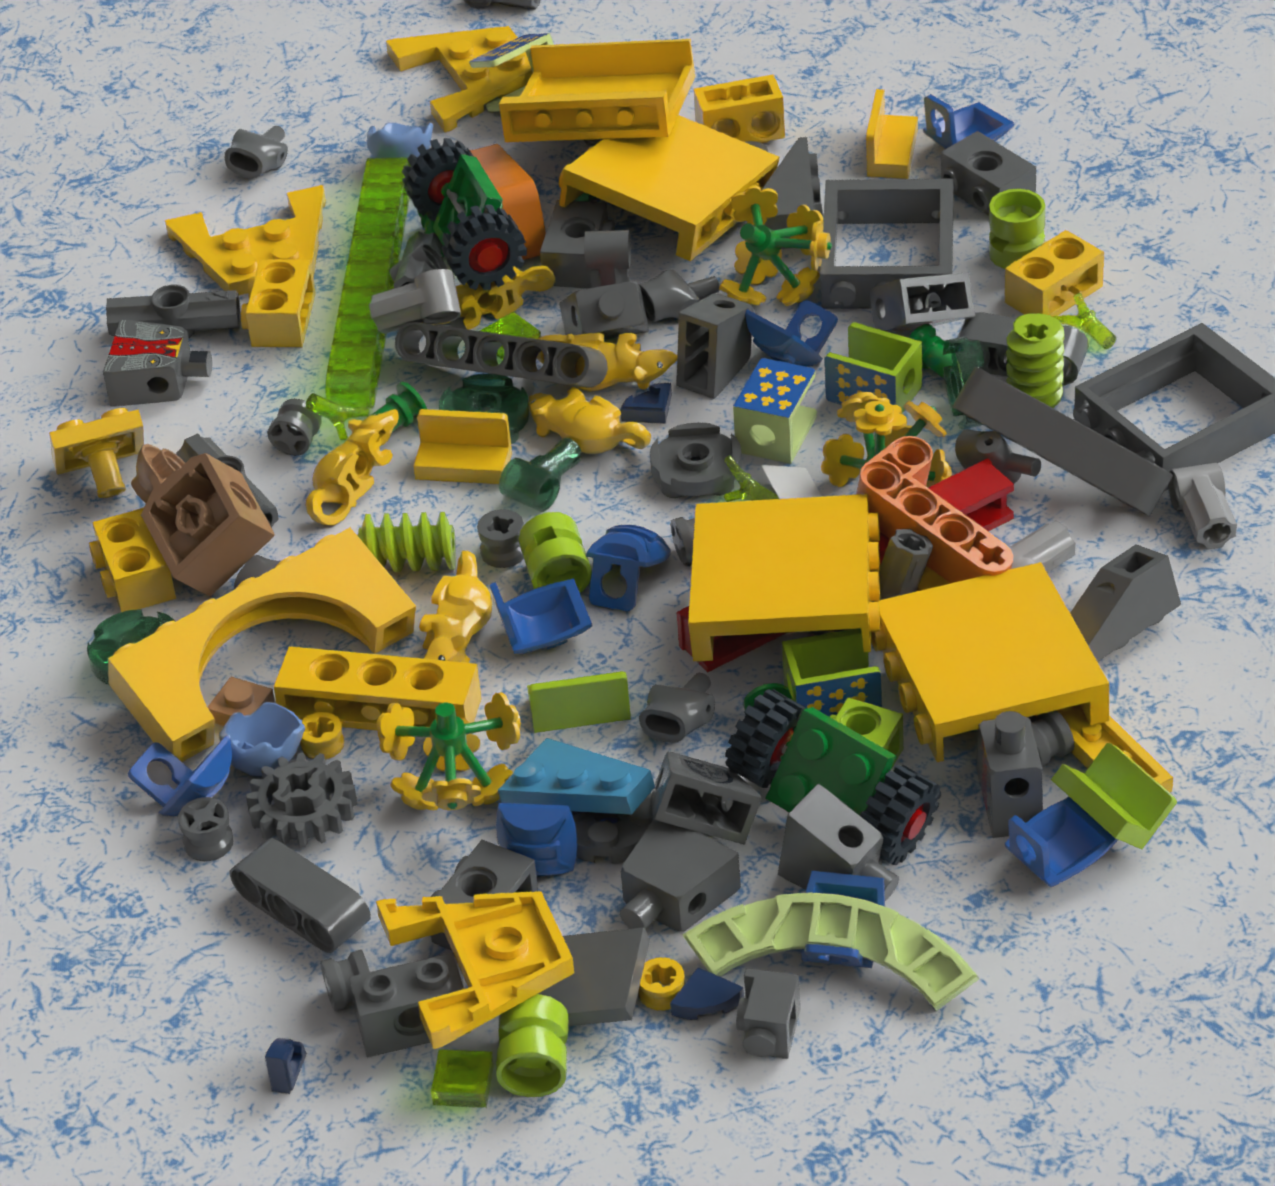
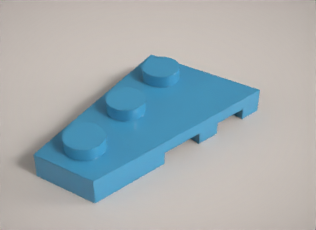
M546 738L514 770V773L498 789L501 803L569 805L571 811L633 814L655 788L650 769Z

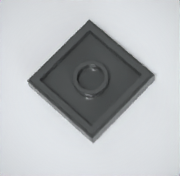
M645 928L563 936L573 957L574 974L538 994L552 997L563 1004L568 1011V1026L632 1020L650 942Z

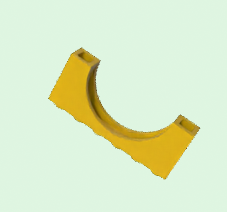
M349 527L336 535L330 534L323 537L314 547L297 556L284 558L275 568L261 576L245 579L235 590L226 595L203 602L194 612L178 621L164 623L154 634L135 644L128 643L120 647L113 656L108 658L109 686L154 743H160L181 762H184L214 745L215 718L203 699L200 681L212 656L230 638L243 630L268 621L308 619L324 622L350 633L376 654L414 632L416 605L352 528Z

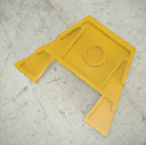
M509 26L386 40L387 54L400 72L439 60L462 90L430 101L431 115L444 133L457 127V120L469 113V116L474 118L484 112L483 105L496 97L501 98L527 85L533 74L526 52L495 67L471 68L470 60L518 38Z
M319 185L288 192V205L293 216L291 219H273L265 225L247 229L233 228L224 234L209 236L202 212L165 220L167 234L173 242L178 240L182 244L185 254L191 259L196 258L203 264L204 272L224 291L236 290L239 295L248 294L249 278L256 276L260 259H310L314 278L319 248L318 235L323 224V207L326 205L324 187Z
M541 891L476 894L473 899L474 903L445 904L442 896L422 897V905L397 906L396 898L376 901L378 917L390 946L438 933H445L468 986L467 989L418 1002L420 1019L433 1049L443 1047L574 974L573 957Z

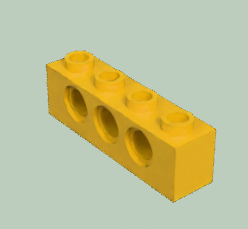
M292 646L288 647L273 686L276 704L294 712L300 720L312 713L329 712L340 719L343 728L377 731L378 717L383 713H387L388 706L391 703H398L401 708L408 707L413 711V726L430 727L431 723L436 719L435 708L437 705L445 702L454 705L457 717L465 718L470 723L474 722L482 699L478 667L475 663Z

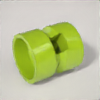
M1008 189L998 193L991 199L989 203V256L996 266L1005 269L1014 261L1024 257L1045 242L1046 206L1044 199L1039 194L1025 189Z
M546 512L536 515L526 522L520 530L518 540L533 588L536 589L552 583L574 579L579 593L583 592L590 583L592 570L588 557H586V551L583 547L576 522L570 516L561 512Z
M536 994L499 1015V1046L497 1048L496 1076L497 1081L505 1090L523 1097H543L553 1094L563 1086L567 1078V1048L565 1043L568 1039L569 1019L568 1011L561 1002L549 996Z

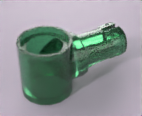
M563 438L545 455L535 456L530 461L522 458L510 460L500 477V493L537 511L544 512L548 510L558 496L561 476L580 463L582 458L579 456L581 454L580 446L570 438Z

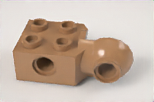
M150 444L142 445L136 462L137 475L131 481L132 488L136 494L146 503L141 516L173 578L211 597L249 559L275 536V533L241 472L207 453L193 456L185 463L169 449L160 450Z

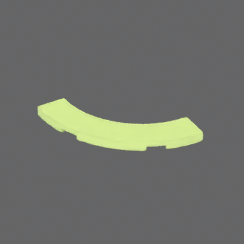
M837 894L777 895L776 898L756 901L747 905L741 904L704 920L682 935L706 969L719 977L752 959L781 951L805 949L806 944L857 949L863 958L893 971L910 983L926 998L936 1011L979 980L977 974L964 959L930 930L925 929L918 923L890 908L867 900Z

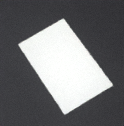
M761 465L779 499L822 497L806 468Z

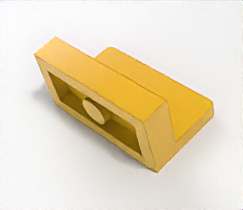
M876 89L867 128V177L908 179L918 132V116L885 115V89Z
M430 409L419 410L417 421L420 445L413 465L415 480L504 485L512 458L509 422L506 414Z

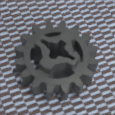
M304 752L298 753L296 761L291 763L282 756L278 758V768L274 770L271 767L264 766L261 768L263 779H251V793L246 794L248 810L253 828H261L262 837L265 840L277 834L278 840L284 845H287L291 839H297L300 848L306 847L308 838L315 837L320 843L326 842L325 832L330 830L340 834L343 832L341 820L350 821L354 818L353 806L357 805V796L352 774L350 771L342 772L339 760L326 765L324 754L319 753L313 761H306Z

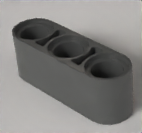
M975 312V317L964 320L952 352L963 361L968 362L972 366V370L974 367H978L989 374L1008 377L1006 372V365L1008 364L1006 338L1013 330V323L1016 318ZM1062 325L1065 335L1063 341L1064 379L1062 384L1068 385L1073 383L1078 377L1088 351L1089 342L1085 334L1080 330Z
M268 838L230 870L231 881L243 898L326 953L335 951L371 920V913L367 904L355 890L274 838Z

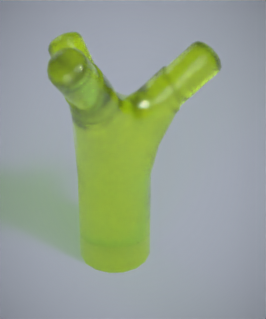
M1081 293L1074 295L1078 308L1077 315L1053 316L1061 324H1067L1086 332L1105 350L1111 348L1117 340V337L1096 317V312L1088 308Z
M312 393L306 400V409L330 420L336 428L341 441L348 438L344 424L346 420L368 417L370 414L368 408L343 406L315 393Z
M731 455L724 459L729 470L740 484V489L724 494L726 502L739 499L751 501L779 499L777 494L755 481L750 473L742 470Z

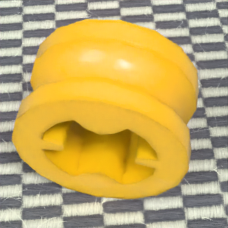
M316 712L302 719L305 730L300 746L302 752L308 758L314 759L320 753L324 754L326 760L341 752L345 740L342 734V723L336 715L329 712Z
M657 957L645 962L638 990L641 1002L653 1010L665 1011L671 1009V1001L685 984V974L682 966L677 961L666 957ZM657 981H660L663 985H668V986L663 987V986H662L660 983H658Z

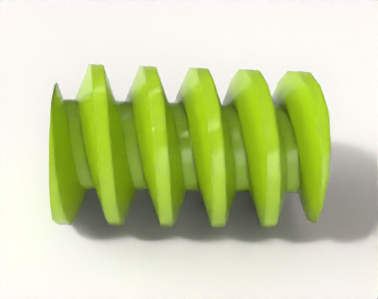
M1041 313L1018 316L1013 323V330L1006 338L1008 348L1006 352L1008 362L1006 365L1008 376L1006 383L1052 408L1058 405L1063 397V341L1065 335L1064 327L1058 319Z
M421 512L417 526L412 525L408 513H402L399 526H394L389 513H384L380 527H375L371 515L365 514L362 527L358 529V537L384 568L387 560H389L393 571L401 572L407 558L412 571H420L426 558L429 568L432 571H438L444 557L449 570H455V530L453 525L449 524L445 512L439 513L436 525H431L427 513Z

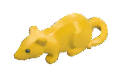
M542 265L531 267L525 271L513 267L517 275L512 280L505 275L502 278L505 284L497 287L495 282H491V290H483L480 284L477 290L470 289L467 283L465 285H457L456 291L461 312L460 317L464 318V326L469 330L475 328L481 322V315L490 313L494 318L501 319L511 314L523 305L524 299L521 296L525 290L541 292L553 287L555 282L553 272L547 266Z
M601 333L546 335L537 338L591 347L599 350L605 356L608 371L604 380L595 387L576 386L581 390L589 392L599 391L619 382H637L640 389L646 390L651 381L662 376L677 361V354L666 349L642 352L641 343H636V335L633 333L619 334L617 344L605 343L604 335ZM543 351L537 355V360L542 364L544 363ZM583 356L576 363L578 376L581 375L585 367Z
M576 387L567 391L568 396L560 400H556L551 394L536 393L529 396V411L536 423V432L540 437H546L550 431L556 432L569 447L587 454H599L612 450L619 442H625L637 449H643L650 444L651 433L646 430L645 426L637 422H624L620 424V410L600 396L595 395L590 402H587L584 394Z
M396 409L370 415L363 421L356 419L348 421V428L352 431V434L344 443L326 454L314 468L312 483L315 490L308 495L305 503L307 513L312 520L326 526L338 524L345 519L351 507L356 506V500L373 486L374 478L370 475L372 468L384 466L392 459L393 454L391 450H379L380 446L389 440L393 428L398 423V411ZM322 503L342 504L334 513L330 515L323 514Z
M462 550L458 559L456 576H443L432 594L431 604L438 605L437 613L425 614L420 621V631L427 632L422 645L423 649H427L423 659L469 663L470 658L465 654V649L471 637L483 628L491 618L492 599L487 587L478 579L476 557L470 551Z

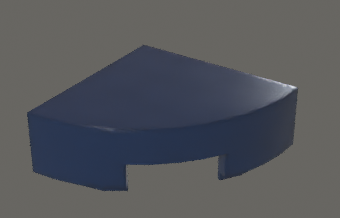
M671 383L649 385V391L641 393L634 398L633 395L629 396L621 407V421L666 424L672 397Z
M698 967L671 1001V1015L682 1019L697 1020L698 1015L710 1014L722 1010V1013L730 1012L739 1005L740 999L744 998V987Z
M277 1038L268 1048L265 1061L273 1092L290 1094L291 1090L294 1089L307 1055L301 1042Z

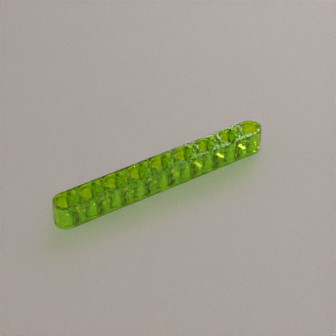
M408 157L367 158L326 373L325 394L328 409H373L375 406L387 333L384 334L378 331L374 320L371 318L369 304L372 301V295L395 289L390 269L400 260L410 201L402 183V178H405L402 173L403 167H411L407 160Z

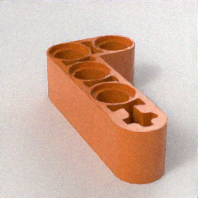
M499 144L470 150L473 156L477 157L503 199L502 209L505 210L507 215L512 217L524 236L527 256H521L522 259L526 260L540 256L546 231L539 194L533 179Z
M914 436L901 437L892 442L861 468L856 494H868L869 513L878 512L880 532L889 539L899 529H911L917 534L927 536L933 545V549L926 566L949 583L984 575H999L1012 568L1014 556L1012 550L1004 542L926 487L933 451L925 440Z

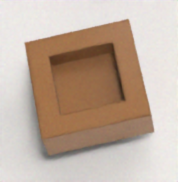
M231 676L208 705V709L215 718V724L225 726L230 716L235 712H240L244 716L251 715L263 703H275L273 689Z

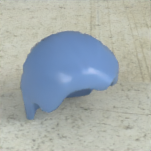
M388 122L378 131H376L375 126H370L367 133V148L379 165L392 171H402L404 166L411 167L407 160L410 154L416 157L420 155L417 150L420 145L423 144L426 150L430 148L434 124L429 123L427 126L414 127Z
M265 702L251 715L244 716L240 712L233 713L219 733V740L221 741L226 735L230 737L232 748L231 765L250 776H262V767L268 766L275 770L279 767L278 758L283 756L289 762L294 757L305 727L302 724V720L294 712L276 703Z

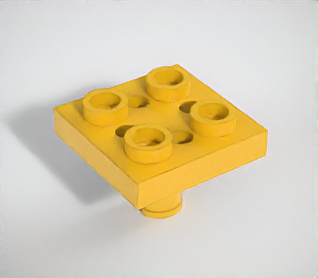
M126 408L113 409L103 413L101 419L83 423V420L80 419L70 420L58 425L56 431L49 432L52 460L57 475L90 467L96 484L98 498L113 497L126 490L117 459L139 454L142 445H144V428L139 409L129 412Z

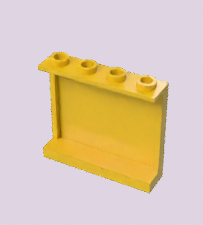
M691 39L532 45L530 50L534 72L522 94L516 97H502L499 102L504 141L507 143L668 137L695 79Z
M678 115L668 137L603 139L595 146L588 148L582 156L563 168L559 177V187H561L559 205L565 208L584 192L679 232L676 256L692 261L737 223L733 215L735 210L731 207L730 202L732 196L740 192L745 193L746 189L752 185H756L762 190L777 169L780 157Z
M868 494L696 504L688 619L693 661L713 660L714 636L857 628L862 630L863 652H871V632H880L879 602H871L880 601L879 544L875 542L880 541L878 512L869 513Z
M1041 562L1010 569L999 575H984L874 601L879 602L880 632H871L872 646L876 652L882 650L887 677L890 682L897 681L899 697L905 713H913L917 738L921 745L928 744L937 763L944 761L943 737L976 730L981 722L995 720L999 714L1006 711H1014L1022 716L1029 717L1080 705L1090 725L1110 721L1109 681Z

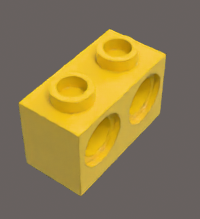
M774 74L693 88L695 122L743 142L756 141L763 144L770 140L785 138L784 99Z
M1064 230L1005 268V303L1024 315L1041 313L1054 318L1103 287L1104 251L1073 233Z
M260 259L256 276L249 278V302L243 303L241 308V325L243 329L249 330L251 347H303L316 295L310 259Z
M144 508L92 522L96 541L89 542V549L96 569L105 568V570L99 572L107 599L111 597L116 598L122 614L176 599L171 572L141 516Z

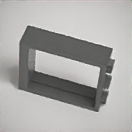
M953 179L826 180L823 232L830 233L832 249H830L828 259H822L821 307L824 309H872L869 295L872 288L898 279L953 274ZM940 223L939 266H835L838 224ZM936 293L930 295L928 300L929 307L936 308L941 306L940 297Z
M1200 323L1075 386L1073 417L1075 421L1168 472L1170 469L1220 463L1275 434V378L1205 324ZM1194 371L1243 408L1166 449L1118 412V410Z

